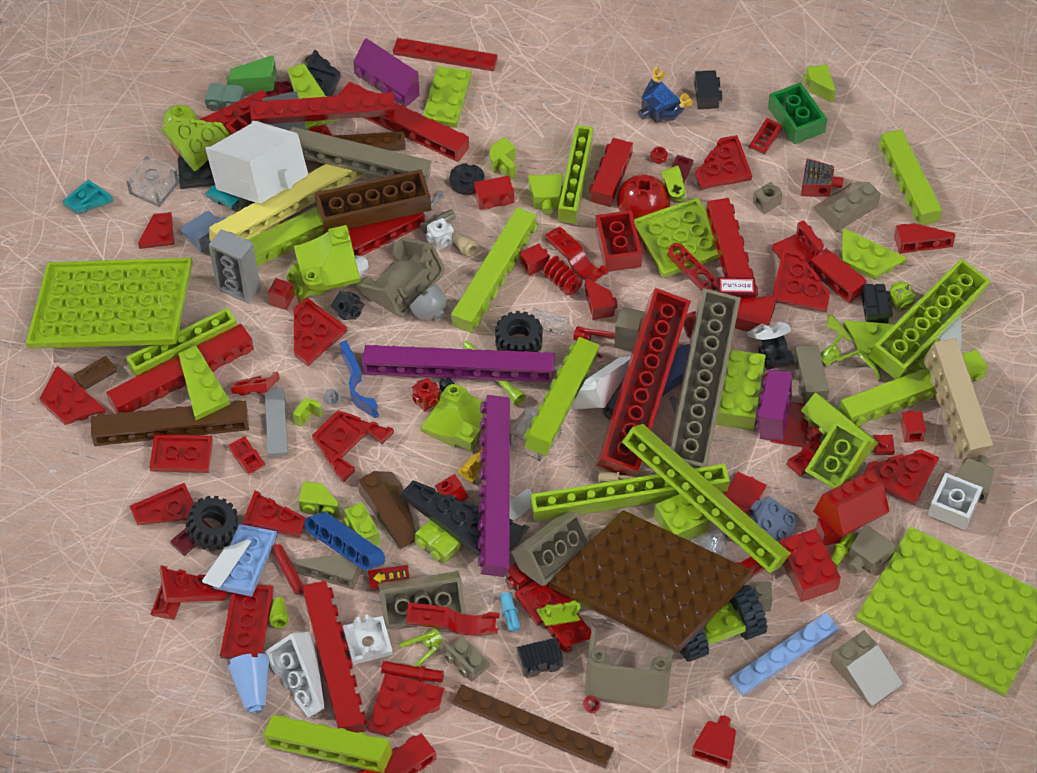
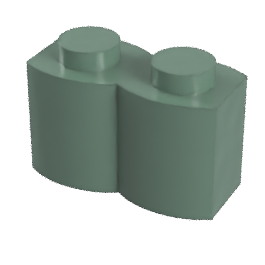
M220 83L209 84L205 97L206 108L218 111L244 99V87L238 85L226 86Z

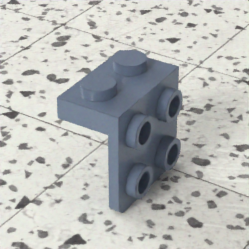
M206 211L182 226L181 233L202 253L209 248L211 242L209 240V227L226 218L223 216L218 220L210 211Z
M770 496L756 500L753 503L749 517L777 542L792 536L798 522V517Z

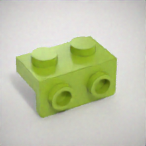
M298 263L292 264L286 278L289 282L293 283V290L299 302L303 301L308 295H324L326 290L315 291L306 288L303 284Z

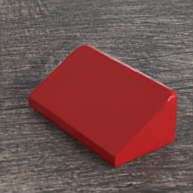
M162 583L151 615L174 620L181 602L165 603Z

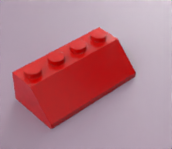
M868 471L822 494L813 512L836 533L844 537L865 524L887 514L889 506L883 483Z

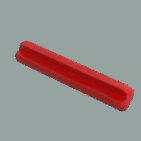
M275 544L271 551L294 594H303V583L281 544Z

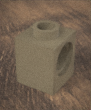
M771 181L754 191L753 204L764 214L781 204L782 191Z

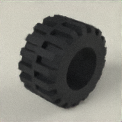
M516 311V313L509 312L508 316L503 315L495 327L497 351L539 352L543 344L542 324H540L539 319H535V315H528V312L525 311L523 313H520V311ZM516 334H522L527 337L523 339H515L511 336Z
M206 496L205 500L203 498L198 499V502H195L192 508H190L185 527H187L186 533L190 534L189 540H194L195 546L198 547L200 545L203 550L210 548V551H214L215 548L221 550L223 545L226 547L232 541L238 526L239 516H236V508L232 509L233 504L231 502L226 503L227 499L225 498L221 500L218 499L219 496H214V498ZM206 518L216 519L221 523L222 527L217 529L210 528L202 520Z

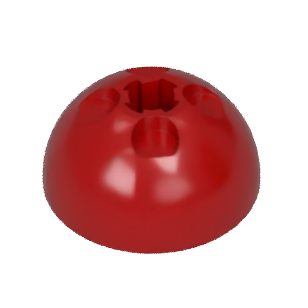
M639 174L627 179L622 184L617 194V206L620 212L632 210L633 218L637 219L670 207V195L667 187L660 179L648 174Z

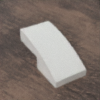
M777 322L772 326L760 324L748 331L747 336L761 340L773 339L791 332L789 324Z

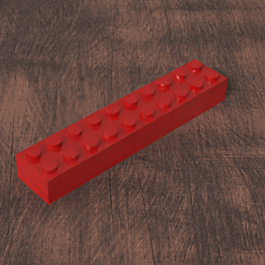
M655 288L649 296L596 466L615 473L620 472L621 475L633 477L639 472L642 460L624 445L622 441L632 427L644 424L649 430L652 429L691 303L690 300Z

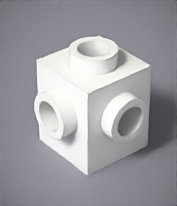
M441 218L427 225L426 238L438 251L453 244L452 233L454 231L451 224H447Z

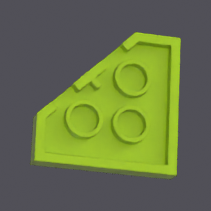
M179 117L171 118L160 129L193 171H197L208 160L205 149L207 146L211 147L227 136H230V133L222 123L205 122L195 119L189 120Z

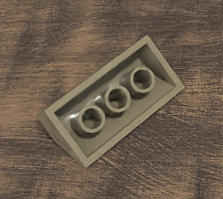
M577 511L563 513L514 549L512 554L519 569L538 584L544 586L591 540Z
M459 571L378 584L386 629L410 626L406 625L408 603L450 607L458 613L466 614Z

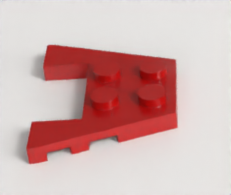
M337 410L312 435V439L340 481L344 483L355 472V467L342 458L366 434L383 445L394 434L393 428L388 426L385 428L379 426L376 422H367L361 420V417Z

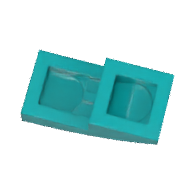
M213 185L205 193V196L216 204L222 203L230 210H233L237 203L240 202L238 196L216 189V185Z

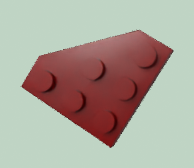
M738 135L720 138L716 147L710 151L704 159V163L695 172L700 190L752 180L753 176Z
M783 249L772 296H777L776 303L827 313L830 291L822 284L819 276L808 265L801 252Z
M307 297L293 308L294 356L309 366L348 332L347 327Z
M921 449L914 451L913 454L905 456L901 454L889 457L885 461L869 462L864 473L869 471L883 483L885 493L915 506L939 461V457Z
M385 673L367 726V732L389 736L395 733V730L403 726L407 727L420 720L422 716L438 711L444 697L445 688Z

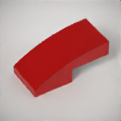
M246 436L228 445L229 450L248 475L265 466L264 461L257 450L253 449Z
M817 439L803 446L801 452L788 459L786 465L801 477L807 473L805 470L821 443Z

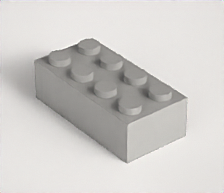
M221 229L209 244L217 290L249 304L260 290L253 243L248 239H242L232 232Z

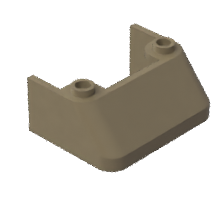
M592 629L585 679L586 697L593 695L601 702L660 709L664 707L668 698L673 649L669 648L668 657H655L650 663V670L608 665V653L603 649L595 648L596 629Z

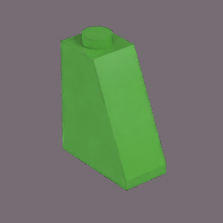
M268 56L232 68L230 76H227V85L244 87L245 93L262 90L273 91L277 71L274 56Z

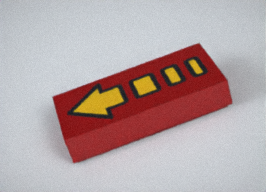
M408 565L368 570L371 591L379 590L378 584L410 579Z

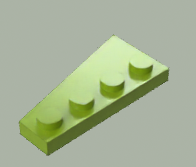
M305 64L287 68L294 92L297 91L299 98L326 97ZM340 119L306 121L305 125L306 129L309 130V128L330 124Z

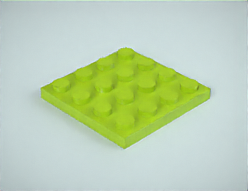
M698 197L634 219L638 237L662 278L682 272L669 259L667 254L669 247L673 243L682 244L701 264L719 259L705 208ZM679 250L673 251L674 255L680 253ZM687 261L684 263L687 269L694 268L692 262Z

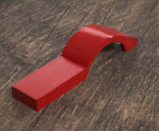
M560 226L545 234L546 241L568 260L574 272L583 280L590 279L595 282L603 275L609 274V270L605 266L595 267L585 255L582 246Z
M408 603L406 625L447 629L451 632L467 636L498 634V628H495L496 619L500 618V613L488 612L482 615H466L458 613L450 607Z

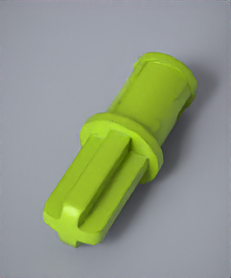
M853 533L842 537L840 542L834 546V551L830 557L836 568H838L844 556L849 554L848 550L856 539Z

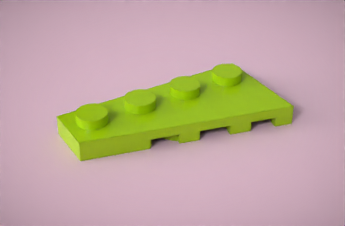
M195 345L180 352L179 357L195 421L230 405L229 398L197 346Z

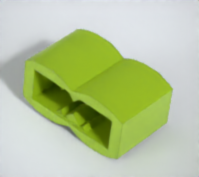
M431 520L415 533L416 545L421 550L425 549L430 552V556L436 562L445 564L461 549L459 541Z

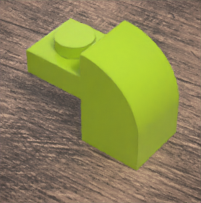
M503 137L490 148V168L493 173L500 170L504 176L509 175L510 180L515 178L516 164L512 161L516 159V147Z

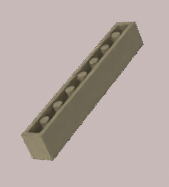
M296 127L291 129V132L298 133L304 159L381 178L422 169L426 184L429 179L431 160Z

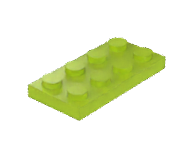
M437 66L423 116L434 119L445 126L457 128L472 76L471 71Z

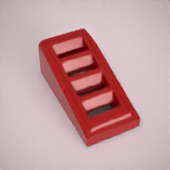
M766 118L749 147L765 155L780 135L782 125ZM762 138V139H764V140H766V141H768V142L765 143V142H763V141H761V140H759V139ZM756 143H759V144H761V145H763V146H765V147H764V148H761V147H759V146H757V145H755V144H756Z

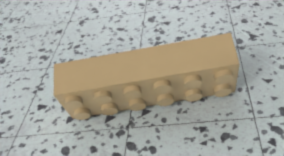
M957 338L935 342L925 356L924 363L930 371V381L932 386H935L937 402L942 406V416L948 424V434L950 439H953L955 455L959 457L961 463L966 462L967 459L977 460L978 456H985L993 443Z

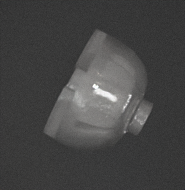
M721 529L708 531L703 536L698 535L689 540L721 556L728 550V536Z

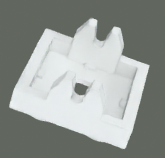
M367 614L364 619L361 620L360 617H356L354 623L343 626L353 665L393 655L383 616L372 618ZM365 637H371L374 643L372 646L366 647L362 644V640Z

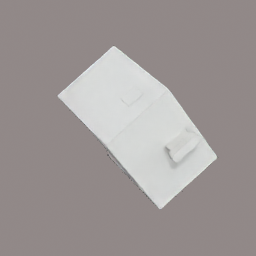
M252 121V124L211 147L207 146L205 148L216 189L259 204L285 189H291L293 184L308 176L298 133L257 121Z

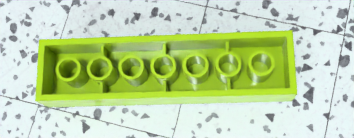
M961 258L874 345L868 358L893 378H901L931 348L936 339H939L984 294L991 280Z

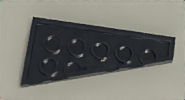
M414 480L401 492L400 497L479 557V554H481V549L478 548V540L481 536V531H478V524L481 519V514L478 512L479 506L467 501L463 503L454 499L455 497L452 495H443L436 492V489ZM510 519L509 552L530 528L524 524L523 526L516 524L512 519Z

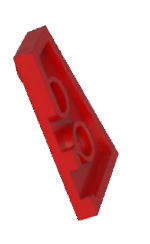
M182 483L129 507L137 525L187 520L194 501L185 483Z
M254 490L243 519V525L277 531L279 534L301 538L306 517L287 507L276 504L275 500L267 499L260 492Z
M160 565L159 571L165 603L226 600V591L213 589L212 585L202 582L206 575L187 574L185 570L179 569L174 571L167 569L168 566Z

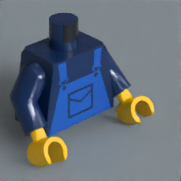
M658 67L653 70L655 77L650 80L641 97L642 109L638 110V115L642 120L650 117L656 123L675 120L685 109V106L689 107L692 105V99L689 98L687 93L682 94L679 99L662 81L658 82V80L665 78L664 71L657 75L660 71Z

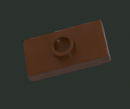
M104 356L73 375L78 384L86 390L116 373L117 370L108 357Z

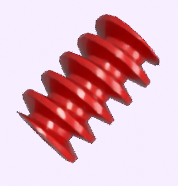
M553 256L544 267L543 274L555 286H558L565 295L569 296L576 293L582 286L583 279H579V275L574 274V270L569 269L568 265H564V261L559 260L558 256Z

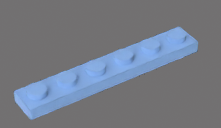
M825 613L730 677V682L744 696L837 633L839 626Z

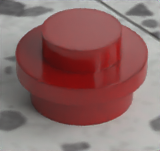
M657 146L651 151L650 158L655 163H663L668 159V153L664 147Z

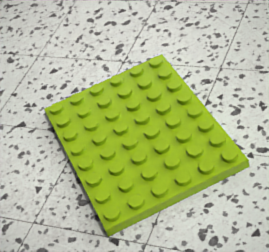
M192 257L47 262L26 340L27 349L176 344L193 266Z
M910 526L857 614L855 621L1005 697L1037 638V589Z

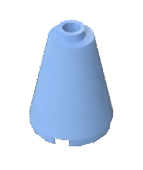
M257 653L258 657H251V654H246L230 659V663L227 662L229 672L244 709L249 711L250 714L260 713L262 708L266 707L269 657L267 654Z

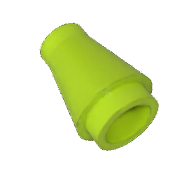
M282 597L273 599L269 622L274 628H284L289 622L285 599Z

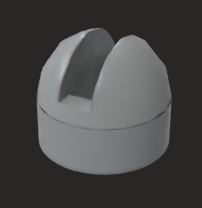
M333 389L326 390L325 394H323V399L327 404L336 405L340 400V393Z

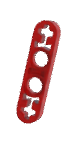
M671 244L667 253L669 259L701 291L703 288L709 290L717 289V279L682 244ZM679 250L680 253L674 255L673 251ZM690 261L694 264V268L687 269L684 263ZM703 274L707 277V281L700 282L697 276Z

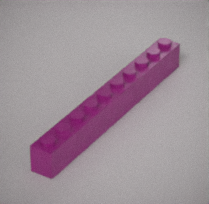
M365 345L362 366L364 375L552 383L555 372V353Z
M487 394L485 401H482L480 404V413L483 414L479 426L482 430L479 445L482 446V451L479 455V462L482 463L479 479L482 480V485L479 487L481 502L478 512L481 514V519L479 520L478 531H481V536L478 540V548L481 549V554L478 557V566H481L482 575L505 577L509 569L510 398Z

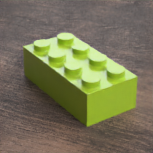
M730 349L715 425L754 431L766 355Z

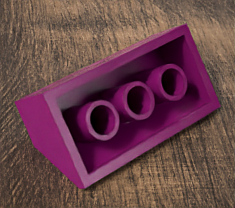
M364 39L353 61L354 74L382 93L394 92V101L407 107L420 96L418 72L369 39Z

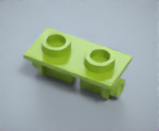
M571 601L564 605L549 604L544 608L537 609V612L546 626L580 620L577 612L581 609V604L577 601Z

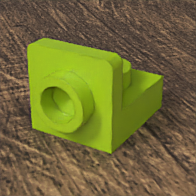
M305 397L293 413L294 424L301 427L304 422L310 419L311 414L321 417L323 415L322 405L314 399L311 400Z

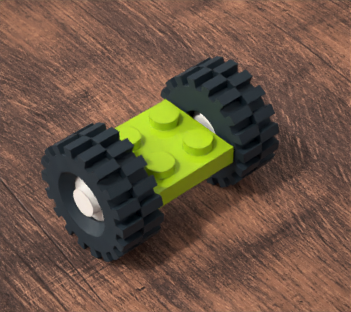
M750 585L743 586L680 651L684 660L686 659L687 662L704 657L709 654L708 645L738 634L742 638L744 637L745 640H749L766 633L768 629L767 619L765 618L766 614L762 609L763 606L759 601L758 595L755 594V590Z

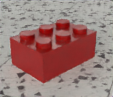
M632 210L596 215L595 230L603 265L609 271L641 267L642 251Z
M816 528L779 540L778 543L791 553L783 563V566L801 602L839 589L841 577Z

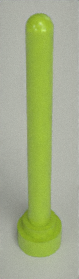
M469 341L463 343L465 349L477 350ZM497 381L507 391L510 401L515 406L525 400L526 395L521 389L513 388L508 381Z

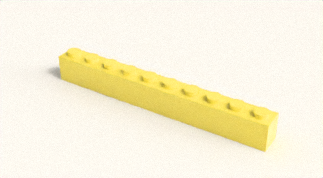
M325 164L310 172L304 179L293 184L291 189H285L261 204L255 202L248 207H244L239 212L228 216L226 219L209 227V240L212 241L221 229L232 232L242 239H250L315 203L314 193L346 186L366 174Z

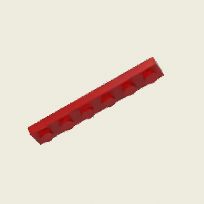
M397 38L393 48V55L492 72H494L498 60V54Z

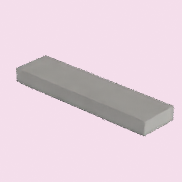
M284 388L269 389L265 393L268 458L288 456Z

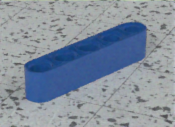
M322 512L305 519V528L311 535L362 570L368 571L385 563V555L380 548L328 513Z

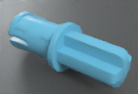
M505 592L499 597L503 608L502 615L506 619L508 630L516 632L520 629L517 616L518 609L514 605L512 593Z

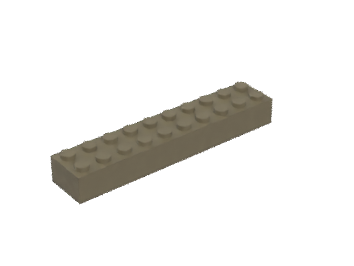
M703 288L697 304L669 441V447L693 468L707 467L740 302V297Z

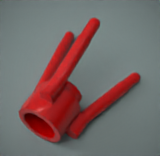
M580 326L576 327L573 335V340L575 341L579 337L590 341L592 335L615 339L614 332L587 329ZM597 354L599 358L603 357L602 354Z

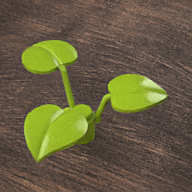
M828 314L827 328L838 332V337L820 353L822 361L829 366L835 360L840 362L847 357L858 355L874 370L877 380H880V373L876 363L868 358L864 351L856 350L843 356L839 355L842 352L836 344L842 337L847 341H851V337L842 324L833 315L830 316Z

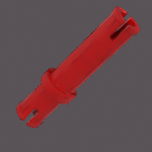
M383 660L381 665L382 674L387 673L414 678L420 682L443 683V670H434L423 665L421 667L386 660Z

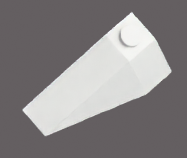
M631 356L619 357L589 377L578 392L572 405L573 410L604 408L624 379Z
M309 632L292 633L265 651L269 657V663L273 672L284 681L283 685L286 689L291 690L295 696L294 700L308 718L325 709L317 653Z

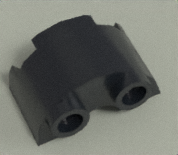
M784 335L773 339L761 340V346L758 347L759 354L766 355L764 363L766 370L794 364L795 358L791 350H788Z

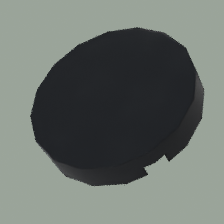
M468 163L454 167L449 176L451 188L462 195L474 194V182L485 180L482 169L474 164L468 165Z

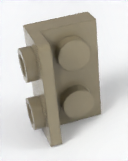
M463 636L452 645L448 643L444 645L445 659L450 664L453 663L464 678L468 677L473 681L490 667V662Z

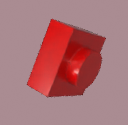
M893 434L873 435V438L879 442L874 448V455H894Z

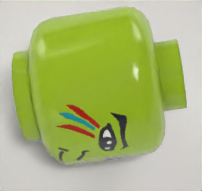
M897 281L891 285L889 290L890 300L894 307L904 310L914 304L916 294L908 282Z

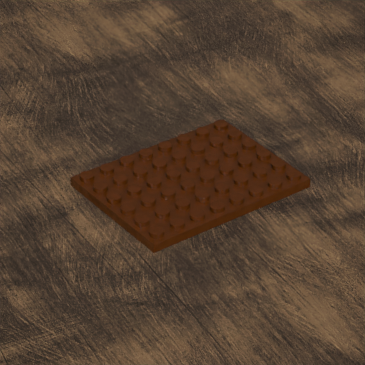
M623 510L559 570L548 584L550 588L680 652L753 577V571Z

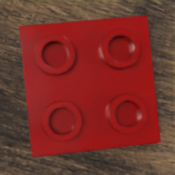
M578 613L579 621L549 626L544 624V628L548 630L551 634L550 636L557 638L563 652L569 653L573 649L572 645L591 639L592 631Z

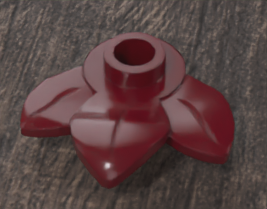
M276 81L274 90L266 92V95L268 97L294 92V89L289 81Z

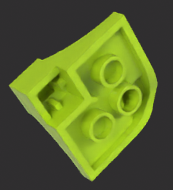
M347 225L328 229L329 231L324 235L294 246L301 277L306 288L323 291L361 282Z
M448 385L442 392L438 404L421 426V432L454 448L458 445L471 452L482 434V430L479 427L483 414L480 413L482 400L472 396L466 388L460 385Z

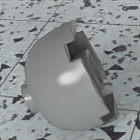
M434 285L427 289L428 292L426 294L418 296L410 305V310L420 320H438L444 315L443 310L447 304L446 296L438 285Z

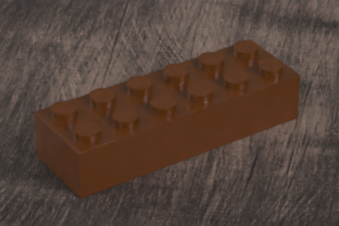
M422 169L314 193L316 208L324 234L329 231L328 229L344 225L351 229L431 211V196Z

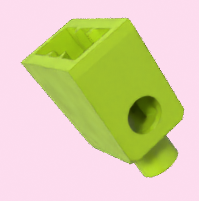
M563 174L528 175L529 192L535 209H542L543 214L550 215L553 213V208L559 207L563 189Z

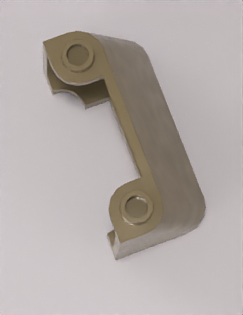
M401 237L393 248L396 261L376 282L370 277H364L356 286L365 297L395 315L405 316L410 311V305L421 294H426L428 292L427 289L434 286L442 277L444 265L432 243Z

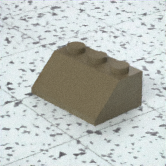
M854 182L813 206V209L837 232L877 208L881 193L870 182Z

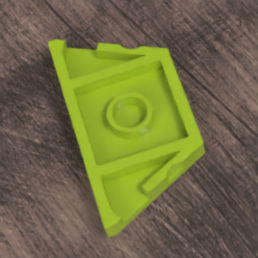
M843 229L842 261L849 264L854 271L875 280L884 273L893 271L897 265H904L907 262V257L850 230Z
M851 320L844 321V328L850 333L851 341L857 347L856 350H862L868 356L874 345L895 325Z

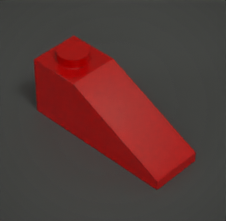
M916 223L896 225L894 234L899 254L953 247L956 237L955 233Z

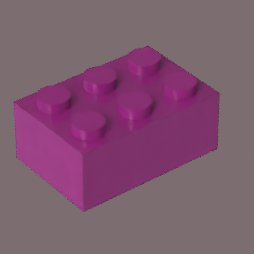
M769 370L768 377H764L763 380L764 392L760 394L759 404L761 406L757 409L756 431H759L760 439L783 442L792 398V373Z

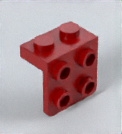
M805 220L798 222L796 234L772 245V250L779 259H781L783 249L801 252L808 265L811 259L823 251L824 248L823 241L815 235L813 228L810 225L808 226Z

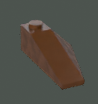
M373 471L359 479L358 488L360 495L399 548L402 549L415 542L416 531L409 506L400 497L404 489L393 472Z

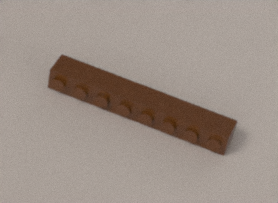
M240 400L230 402V405L196 421L192 406L91 416V437L94 446L154 440V434L208 435L249 430L247 403Z

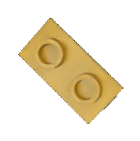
M482 447L457 471L459 475L470 483H473L479 477V471L482 468V463L479 462V455Z

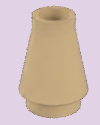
M460 233L453 236L452 242L456 244L464 256L472 257L477 253L478 245L476 241Z

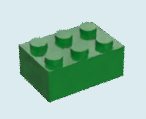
M801 82L770 94L768 109L778 123L782 125L783 130L793 144L825 133L827 118Z

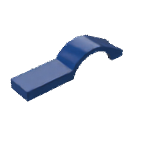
M341 342V355L351 374L349 380L351 401L357 408L373 418L379 417L376 410L378 405L375 399L360 396L355 391L357 384L362 381L361 370L348 342Z

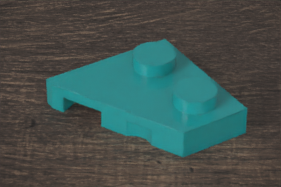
M88 179L62 202L73 213L79 214L112 203L114 199L112 195Z

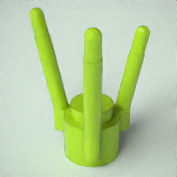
M436 628L423 635L401 642L398 645L399 648L422 641L426 648H431L414 666H420L428 657L440 649L439 644L443 640Z

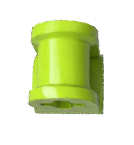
M679 166L661 171L672 200L677 203L683 202L687 197V192Z

